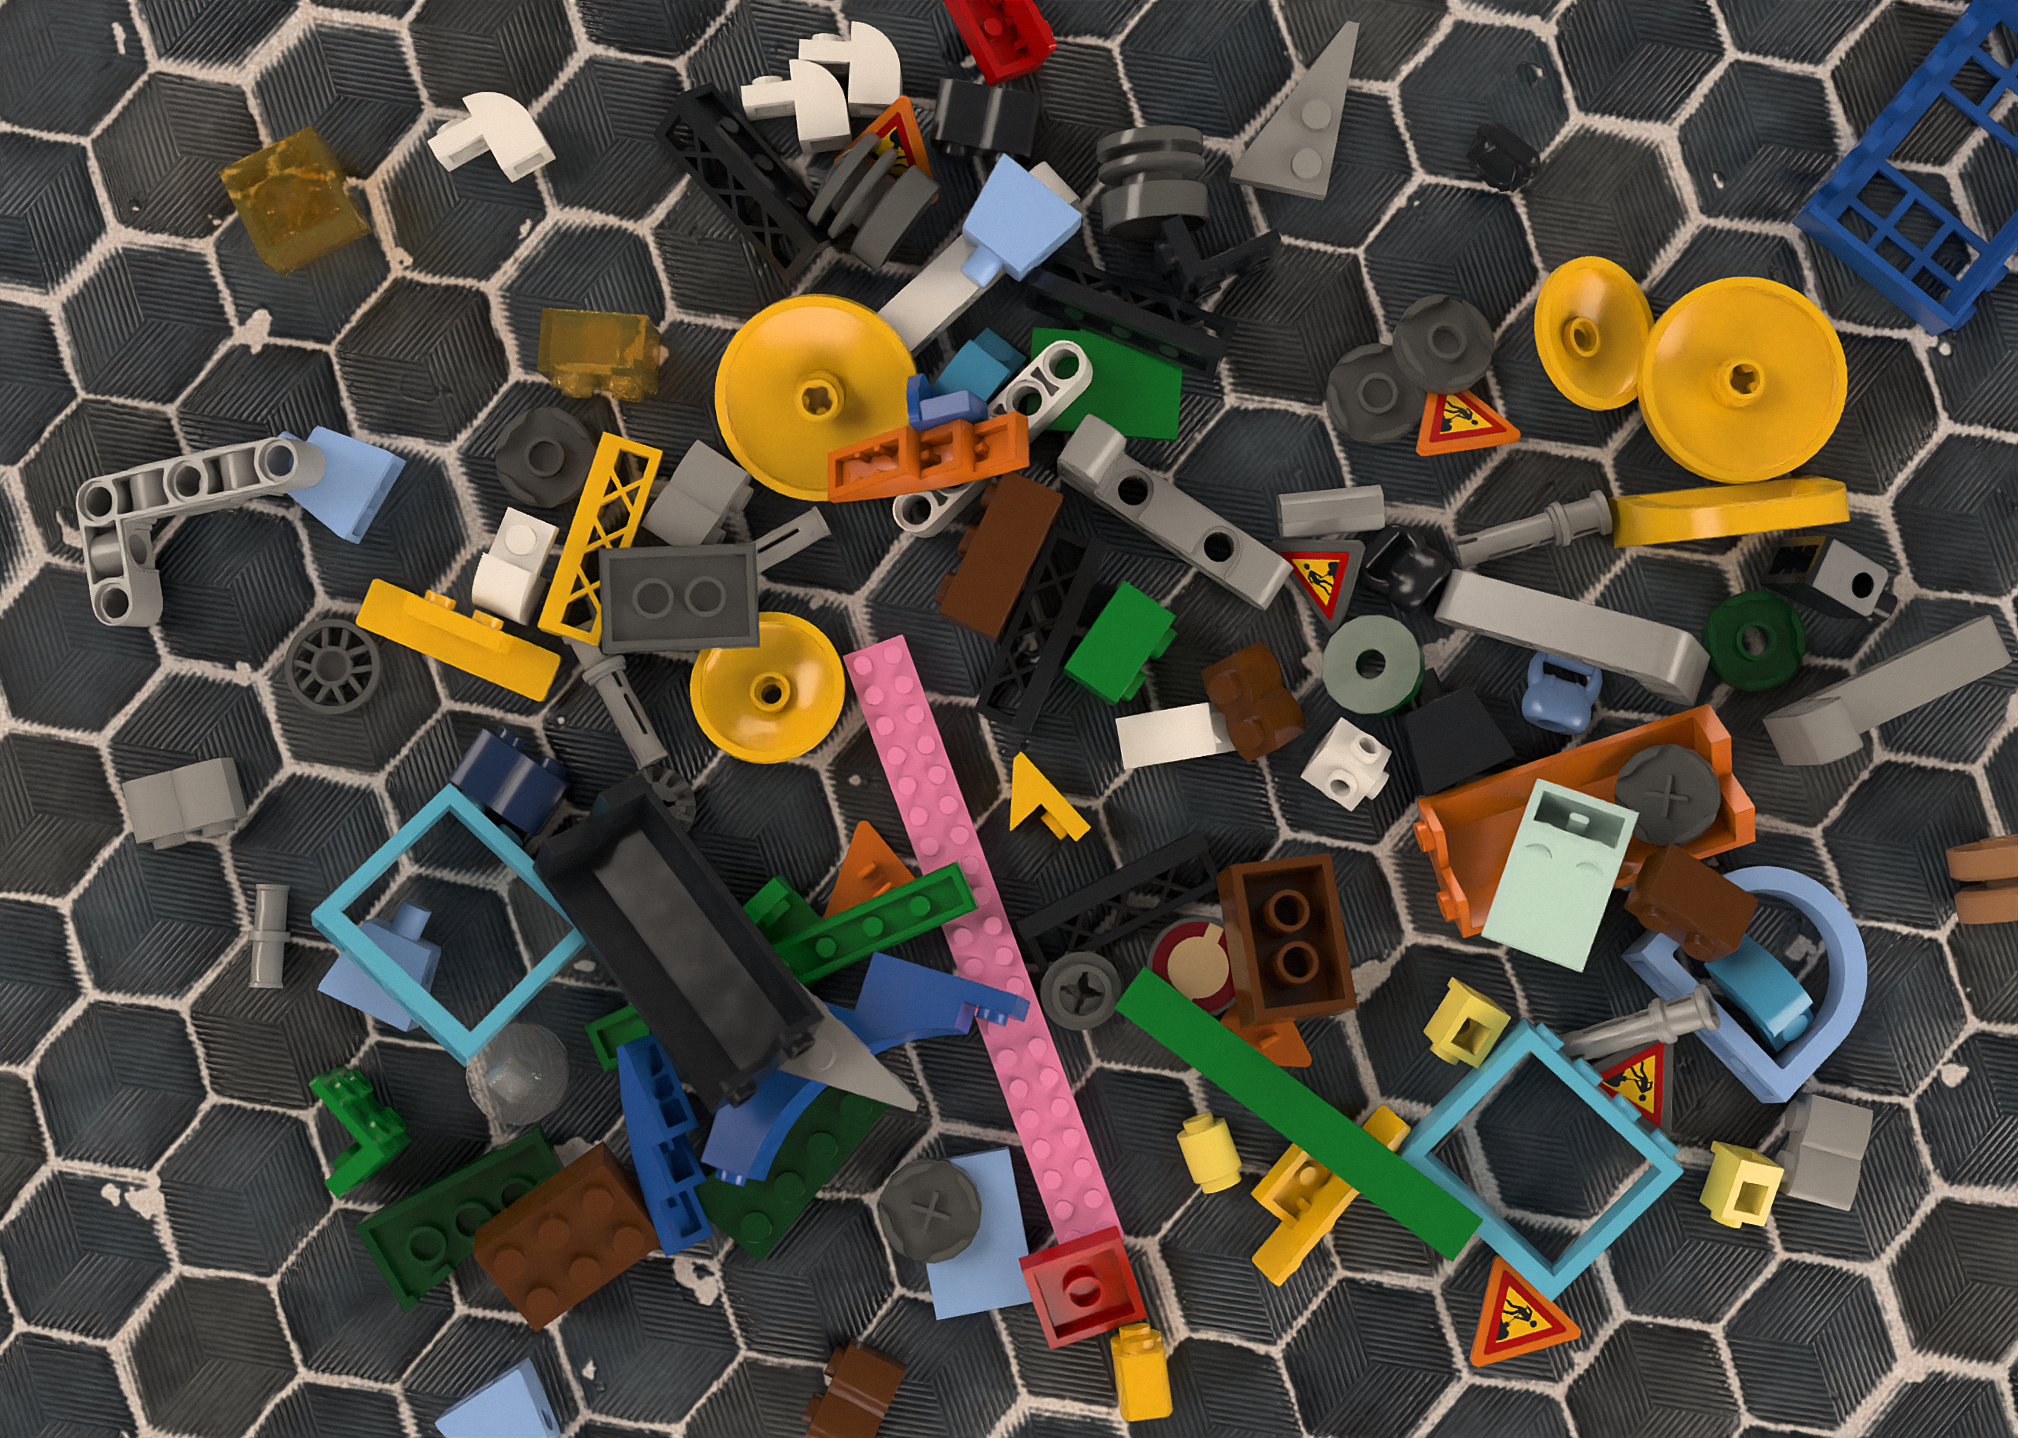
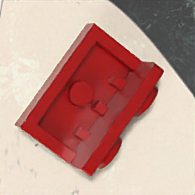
M943 0L989 87L1037 71L1057 48L1049 23L1043 19L1034 0Z

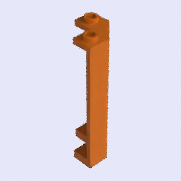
M1709 703L1417 800L1420 821L1413 823V829L1420 849L1423 853L1427 851L1429 853L1441 889L1440 892L1436 893V897L1445 921L1454 920L1463 938L1483 931L1537 778L1615 804V786L1620 770L1637 752L1655 744L1676 743L1696 750L1711 763L1720 781L1721 804L1715 821L1699 838L1677 847L1697 860H1701L1755 842V806L1732 773L1731 736ZM1632 833L1612 889L1635 882L1646 857L1667 845L1660 846L1642 841Z

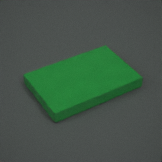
M1033 327L1030 363L1052 343L1066 340L1072 341L1081 347L1091 362L1093 369L1092 380L1088 387L1043 432L1074 434L1086 415L1090 414L1109 424L1126 439L1177 441L1183 368L1088 331ZM1065 357L1060 360L1055 368V377L1063 380L1073 377L1078 371L1079 359ZM1028 394L1026 416L1038 412L1042 404L1041 394Z

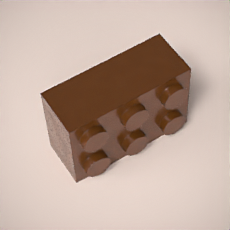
M1014 471L1004 473L1001 480L995 477L991 478L979 504L981 505L980 511L985 513L979 527L969 524L958 547V557L963 559L957 574L947 571L936 593L935 599L937 600L936 603L941 605L939 612L942 619L997 644L1061 509L1064 495Z
M1330 853L1233 864L1216 875L1241 1028L1336 1016L1358 1008Z
M602 1141L478 1227L475 1231L473 1257L534 1331L537 1332L661 1246V1243L648 1212L642 1189L605 1142Z

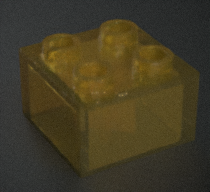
M311 125L218 171L262 262L281 276L373 232L329 142Z
M542 308L537 371L552 383L551 386L561 388V395L592 398V390L612 392L613 399L641 402L643 401V394L657 395L662 335L647 315Z

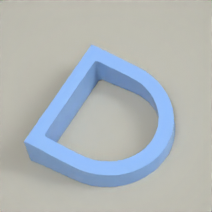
M1771 866L1748 867L1720 875L1748 893H1763L1781 898L1793 904L1808 916L1818 929L1828 954L1829 984L1827 993L1819 1012L1815 1016V1020L1806 1027L1801 1036L1793 1040L1774 1060L1757 1045L1716 1001L1715 1004L1720 1018V1029L1710 1031L1706 1027L1693 1032L1761 1103H1783L1790 1099L1798 1088L1841 1044L1856 1023L1865 999L1867 960L1864 945L1854 920L1843 904L1827 888L1810 877L1793 870ZM1648 929L1621 955L1653 991L1666 1001L1693 993L1694 988L1700 985L1673 957V952L1680 944L1663 933Z

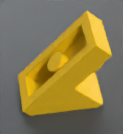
M1022 752L1013 759L1010 831L1041 804L1047 812L1040 818L1060 840L1067 834L1075 841L1080 839L1091 828L1087 822Z

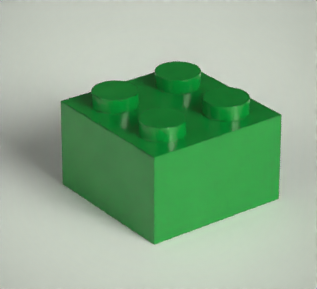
M1124 580L1069 659L1062 673L1110 706L1116 704L1120 698L1128 703L1148 676L1140 671L1148 656L1155 661L1160 658L1177 634L1176 631L1169 627L1176 616Z

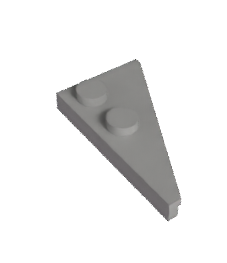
M1347 21L1232 168L1228 182L1322 201L1325 199L1360 23Z
M800 983L825 1016V1020L813 1036L816 1040L815 1045L801 1057L793 1061L787 1060L778 1070L916 1112L919 1101L909 1091V1088L870 1053L871 1050L842 1021L837 1020L817 996L812 995Z

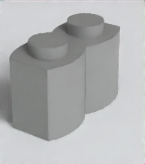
M697 439L682 459L670 482L650 508L641 526L672 546L721 544L726 535V532L721 529L725 519L731 511L738 515L745 508L754 492V489L748 486L753 476Z
M233 758L207 760L122 783L136 843L153 842L155 850L185 844L184 834L202 829L204 837L234 831L233 821L248 817Z
M1801 1091L1797 1101L1792 1100L1785 1115V1128L1790 1131L1785 1151L1780 1150L1774 1161L1784 1169L1777 1191L1792 1197L1849 1211L1858 1187L1861 1160L1870 1137L1873 1110Z

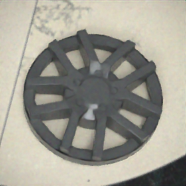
M325 619L306 626L294 637L286 653L284 670L291 692L303 705L324 714L349 713L370 700L379 684L383 664L377 643L363 628L341 619ZM332 628H344L339 647L332 646ZM322 630V648L306 639L311 634ZM352 632L358 635L366 645L350 649ZM300 646L315 653L311 663L296 659ZM370 652L372 664L356 667L354 657ZM295 666L312 671L300 685L295 677ZM372 672L369 683L364 688L355 675ZM318 681L323 687L313 701L305 692ZM350 683L359 694L351 702H349L342 689V686ZM332 690L340 706L323 705Z

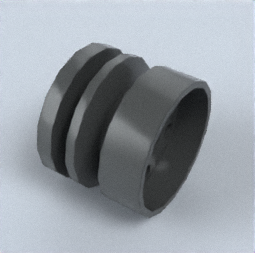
M1173 125L1145 126L1105 136L1096 143L1097 161L1103 164L1098 170L1099 181L1108 186L1119 187L1101 196L1104 235L1121 240L1156 239L1161 223L1180 214L1189 233L1209 225L1210 212L1207 186L1200 182L1188 180L1203 173L1205 169V159L1198 155L1203 149V135L1199 130Z
M870 131L857 144L847 149L831 167L818 187L815 201L807 214V219L814 225L819 226L833 211H836L838 215L831 224L827 235L835 239L851 224L858 228L859 231L853 240L850 253L877 273L919 222L942 185L916 165L907 169L896 180L889 173L895 164L898 151L891 147L874 163L871 159L879 148L882 138L873 131Z

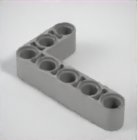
M1452 569L1446 579L1434 615L1435 620L1458 629L1633 677L1649 693L1686 706L1695 705L1710 660L1709 654L1694 636L1683 630L1457 569Z
M1987 614L1960 624L1763 717L1762 721L1784 766L1822 765L1845 757L1862 748L1864 744L1859 734L2011 663L2012 659L1991 615Z

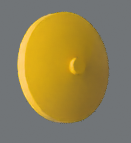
M1731 277L1716 280L1694 289L1676 301L1661 315L1648 334L1640 354L1637 370V394L1640 409L1646 425L1656 442L1675 462L1685 469L1704 478L1722 483L1749 484L1769 480L1794 470L1808 461L1823 447L1835 430L1844 409L1847 395L1848 378L1845 355L1836 331L1826 316L1815 304L1798 291L1781 283L1757 277Z
M805 294L793 296L771 304L758 312L745 323L729 343L721 359L715 382L714 396L718 424L722 436L735 459L751 476L763 485L778 493L801 500L828 501V452L906 425L911 427L908 418L906 389L909 377L917 375L918 370L912 354L902 337L893 326L872 309L856 301L836 295Z

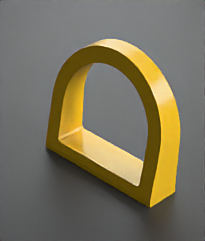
M1815 475L1769 479L1749 484H1725L1609 498L1615 549L1850 521L1846 484Z

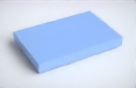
M1009 1146L943 1158L963 1168L975 1182L982 1202L980 1227L969 1247L953 1259L935 1264L926 1263L936 1320L1033 1302L1018 1259L1029 1255Z

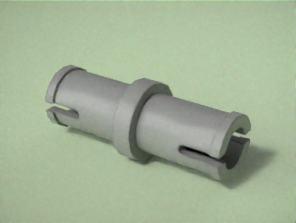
M256 884L254 930L248 931V940L253 941L249 987L283 988L285 942H290L291 933L285 931L290 885Z

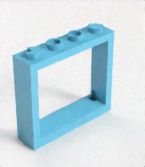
M449 783L314 910L311 916L312 925L465 1067L587 943L533 870L534 861L520 849L523 846V842L519 836L505 824H500L497 827L483 814L486 808L481 801L464 790L459 792ZM448 811L574 927L471 1032L342 913Z
M1523 1017L1489 1051L1478 1069L1474 1067L1410 1131L1397 1150V1155L1480 1216L1483 1222L1475 1232L1552 1302L1684 1173V1170L1675 1156L1680 1149L1668 1139L1666 1134L1658 1128L1652 1133L1646 1130L1637 1121L1642 1115L1639 1110L1621 1093L1618 1092L1613 1098L1598 1085L1603 1080L1602 1076L1587 1061L1579 1057L1573 1062L1560 1050L1565 1043L1552 1029L1550 1030L1542 1022L1535 1027L1527 1018ZM1529 1050L1654 1164L1553 1264L1430 1151Z

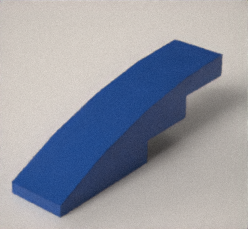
M652 1033L625 1043L616 1049L621 1101L631 1154L648 1212L664 1254L668 1257L712 1236L713 1233L693 1189L694 1186L706 1181L686 1135L687 1132L699 1127L667 1052Z

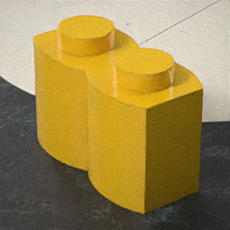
M1132 1323L1121 1326L1119 1333L1113 1335L1110 1339L1121 1417L1131 1422L1169 1416L1173 1409L1165 1347L1162 1343L1161 1333L1150 1329L1148 1323Z

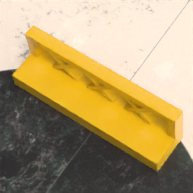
M603 431L538 623V628L541 631L558 637L566 636L596 647L599 646L602 637L601 603H599L594 591L600 589V580L590 585L584 570L591 552L603 546L612 548L610 543L619 538H622L619 548L632 547L663 456V451ZM624 451L649 459L643 478L622 487L617 477V472ZM613 484H615L617 491L611 493ZM639 489L632 506L627 494ZM622 497L630 513L627 526L606 536L600 524L606 505ZM597 531H598V533H599L601 539L598 540V541H596V542H594L595 537H596V534H597ZM582 580L585 588L577 591L580 581ZM588 594L597 610L591 633L566 625L573 602Z

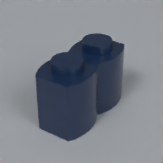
M500 725L497 731L483 727L448 779L532 836L541 835L574 786L572 782L565 778L569 770L546 754H543L539 760L522 749L527 741L507 727Z

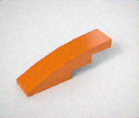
M1013 411L975 425L959 418L921 432L906 425L828 452V501L841 503L936 490L1028 467V417Z

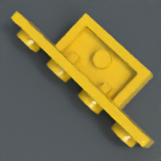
M380 579L372 581L356 618L358 626L533 700L543 702L546 699L562 661V657L559 654L501 631L504 621L476 609L472 618L456 612L454 607L457 601L429 589L423 598Z
M1380 1105L1361 1127L1394 1153L1399 1149L1402 1141L1411 1131V1127L1385 1105ZM1293 1143L1250 1193L1260 1204L1282 1221L1253 1255L1252 1262L1276 1286L1282 1285L1288 1276L1299 1268L1304 1257L1321 1237L1331 1230L1337 1218L1360 1192Z

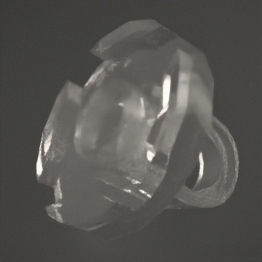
M514 1022L507 1024L468 1063L466 1081L470 1096L482 1113L499 1123L521 1126L539 1121L560 1105L569 1089L570 1068L567 1049L555 1033L537 1023Z

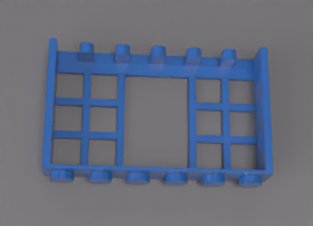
M1973 0L1791 222L1813 237L1925 328L1931 337L1950 328L1954 331L1960 329L1977 310V307L1972 302L1982 290L1989 292L2007 274L2009 268L2004 263L2014 251L2018 253V208L1988 244L1895 169L1886 159L1939 94L2018 156V133L2013 136L1986 114L2006 88H2009L2018 96V78L2016 77L2018 75V57L2008 69H2005L1979 47L1999 21L2018 35V0ZM1969 58L1973 59L1998 80L1978 106L1949 84ZM1876 171L1905 193L1904 197L1885 220L1856 198ZM1914 201L1943 224L1922 250L1893 228ZM1847 207L1876 230L1866 243H1863L1836 221ZM1951 231L1980 254L1959 281L1930 258ZM1884 238L1913 260L1903 274L1874 251ZM1921 268L1950 290L1940 304L1911 282Z

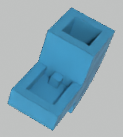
M987 327L974 341L969 340L951 360L932 386L933 396L935 398L967 389L986 401L988 406L1004 386L1019 372L1027 358Z
M1744 933L1736 952L1712 963L1706 962L1704 964L1720 992L1748 1015L1762 1040L1776 1052L1780 1051L1790 1041L1801 1036L1806 1027L1815 1020L1809 1009L1813 1001L1807 992L1774 956L1746 933Z

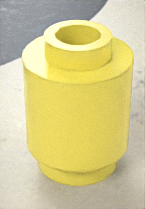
M1205 1112L1183 1122L1185 1129L1177 1135V1139L1194 1183L1201 1185L1203 1193L1218 1192L1241 1181L1242 1177L1238 1169L1242 1166L1225 1118H1213L1211 1112Z

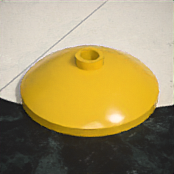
M1585 256L1560 265L1545 281L1536 304L1534 334L1541 363L1558 390L1569 400L1581 407L1595 411H1604L1624 406L1638 396L1637 370L1639 358L1645 340L1655 324L1644 293L1623 268L1605 258Z
M759 612L760 648L701 650L691 674L690 698L697 722L707 737L718 748L743 761L771 764L785 762L805 754L828 735L835 725L843 706L845 677L840 658L834 646L817 627L791 614ZM777 689L782 692L778 702L769 704L764 701L768 691Z

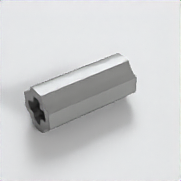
M1381 485L1279 494L1276 497L1278 530L1281 539L1381 530L1385 528L1384 497Z

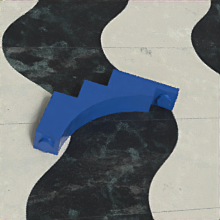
M875 951L855 1011L822 1001L828 1007L829 1012L837 1020L842 1021L871 1050L870 1053L873 1055L917 1039L940 1035L968 1034L976 1008H978L977 1018L1006 1026L1008 1018L1024 1022L1030 1006V1002L1019 995ZM777 1069L758 1085V1093L744 1105L733 1109L728 1104L717 1111L701 1162L717 1167L715 1178L744 1187L747 1178L765 1181L773 1159L788 1131L805 1108L828 1085Z

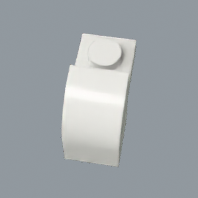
M852 21L851 41H843L842 37L828 33L815 34L812 36V40L799 39L798 60L816 63L829 71L833 76L849 77L848 106L851 117L878 118L902 95L903 82L897 52L889 39L876 28L865 23Z
M793 59L789 60L791 80L783 81L779 76H763L754 79L752 85L741 86L743 108L748 121L796 115L799 142L803 154L846 149L853 142L850 118L843 90L835 77L822 66L806 60Z
M480 92L462 98L472 116L466 120L458 118L445 123L437 130V136L427 141L438 161L448 172L491 149L502 171L511 182L556 159L543 133L527 110L514 99L495 92Z
M508 507L489 553H483L478 565L472 588L473 604L528 626L547 582V579L540 575L560 529Z
M1201 703L1116 719L1124 769L1236 751L1227 732L1225 715L1213 703Z

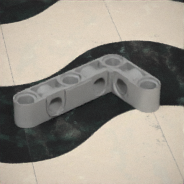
M1087 414L1058 457L1057 475L1074 489L1247 603L1262 611H1266L1292 572L1293 566L1245 532L1126 455V452H1124L1127 443L1126 438L1101 419ZM1127 481L1139 482L1145 488L1147 498L1141 504L1128 505L1120 499L1118 488ZM1215 536L1224 538L1231 547L1230 558L1223 562L1210 560L1204 551V543L1208 538Z
M272 437L132 467L127 471L92 478L84 482L76 496V509L92 608L95 616L101 623L108 626L148 627L160 618L163 611V597L159 570H156L150 536L152 525L156 524L157 519L177 514L194 516L244 505L246 499L267 494L283 496L284 493L310 488L318 484L326 470V459L322 450L311 442L284 437ZM293 455L294 465L292 467V470L290 471L289 460ZM202 477V486L201 489H199V481Z

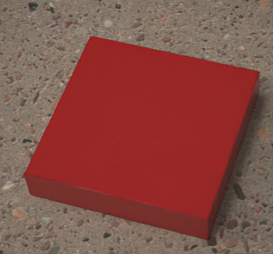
M1117 1225L1018 1258L1050 1350L1147 1318Z

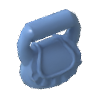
M1537 651L1530 660L1528 689L1522 699V715L1524 719L1538 727L1566 735H1579L1583 733L1590 721L1591 706L1598 698L1603 683L1601 668ZM1546 662L1588 676L1590 680L1584 687L1578 682L1572 683L1557 678L1554 674H1544L1543 663Z

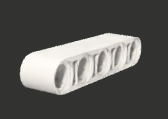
M1045 161L1035 166L1029 172L1073 208L1079 203L1080 198ZM963 234L877 313L893 326L902 337L913 359L1006 273L1000 268L984 289L979 288L961 273L960 268L976 248L963 238Z
M1061 340L1052 343L987 406L988 418L992 419L1013 411L1019 412L1018 406L1023 396L1029 393L1041 394L1042 404L1038 412L1026 416L1028 417L1030 444L1088 387L1093 375L1091 362L1081 347L1072 341ZM1065 357L1079 359V368L1073 377L1065 380L1055 377V368L1060 360ZM992 477L964 483L955 489L945 487L899 495L893 504L894 519L900 527L917 537H933L941 532L987 487ZM928 500L931 505L930 517L922 524L913 525L909 515L912 506L918 501Z

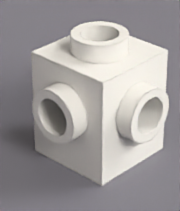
M1341 717L1315 748L1301 778L1352 812L1365 796L1373 800L1385 785L1389 774L1384 772L1383 769L1392 751L1380 744L1373 736L1364 733Z

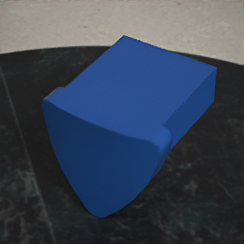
M924 373L909 377L906 389L908 418L911 427L918 432L959 418L973 425L989 420L986 401L966 389L934 398Z

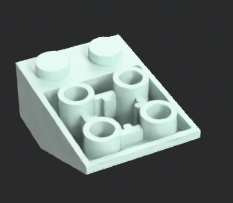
M1537 778L1481 936L1582 973L1639 813Z

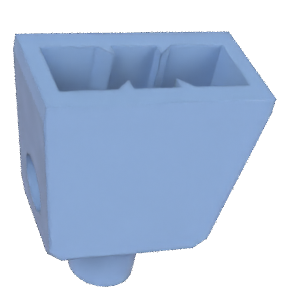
M1004 153L998 160L962 227L963 238L976 249L960 268V271L967 279L981 289L988 285L1000 268L1020 282L1033 271L1034 267H1038L1077 232L1081 226L1082 214Z
M317 426L313 429L306 442H311L322 450L326 459L324 476L317 485L288 492L287 494L335 534L345 540L359 544L407 461L387 450ZM287 431L282 432L278 436L301 440ZM293 455L289 460L290 471L294 465Z
M403 900L392 923L380 918L365 920L359 929L425 991L430 993L441 954V947L420 936L432 912L415 902ZM343 953L340 954L317 989L405 1032L419 1027L416 1021Z
M529 1357L446 1409L435 1422L438 1430L446 1438H558L560 1435L559 1426Z

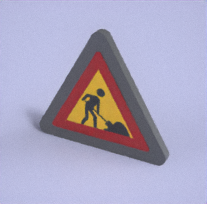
M1273 540L1269 543L1268 548L1293 566V570L1288 577L1327 629L1332 633H1336L1343 626L1365 552L1364 544L1359 540Z
M1659 1040L1646 1042L1609 1054L1590 1064L1602 1076L1603 1080L1598 1085L1612 1098L1618 1092L1621 1093L1642 1114L1637 1121L1646 1130L1652 1133L1658 1128L1670 1138L1672 1129L1674 1043L1667 1044Z

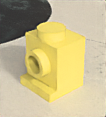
M1452 977L1447 984L1450 988L1449 992L1423 1032L1433 1042L1430 1050L1437 1056L1455 1066L1461 1059L1478 1069L1511 1019V1016L1493 999Z
M1713 1140L1710 1150L1715 1153V1157L1699 1202L1712 1210L1710 1217L1721 1224L1740 1228L1742 1222L1764 1227L1784 1169L1755 1149Z

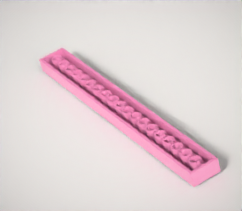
M902 634L842 656L922 874L925 875L959 860L979 905L978 909L941 925L960 977L1019 995L1030 1002L1024 1022L1008 1018L1006 1026L997 1025L977 1018L978 1008H976L974 1015L1057 1241L1060 1245L1116 1225L1121 1239H1125L1118 1215L905 638Z

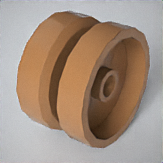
M2018 833L1981 839L1979 842L1946 849L1951 878L1966 882L1986 881L1985 883L1965 887L1954 895L1959 923L1988 924L2018 921Z

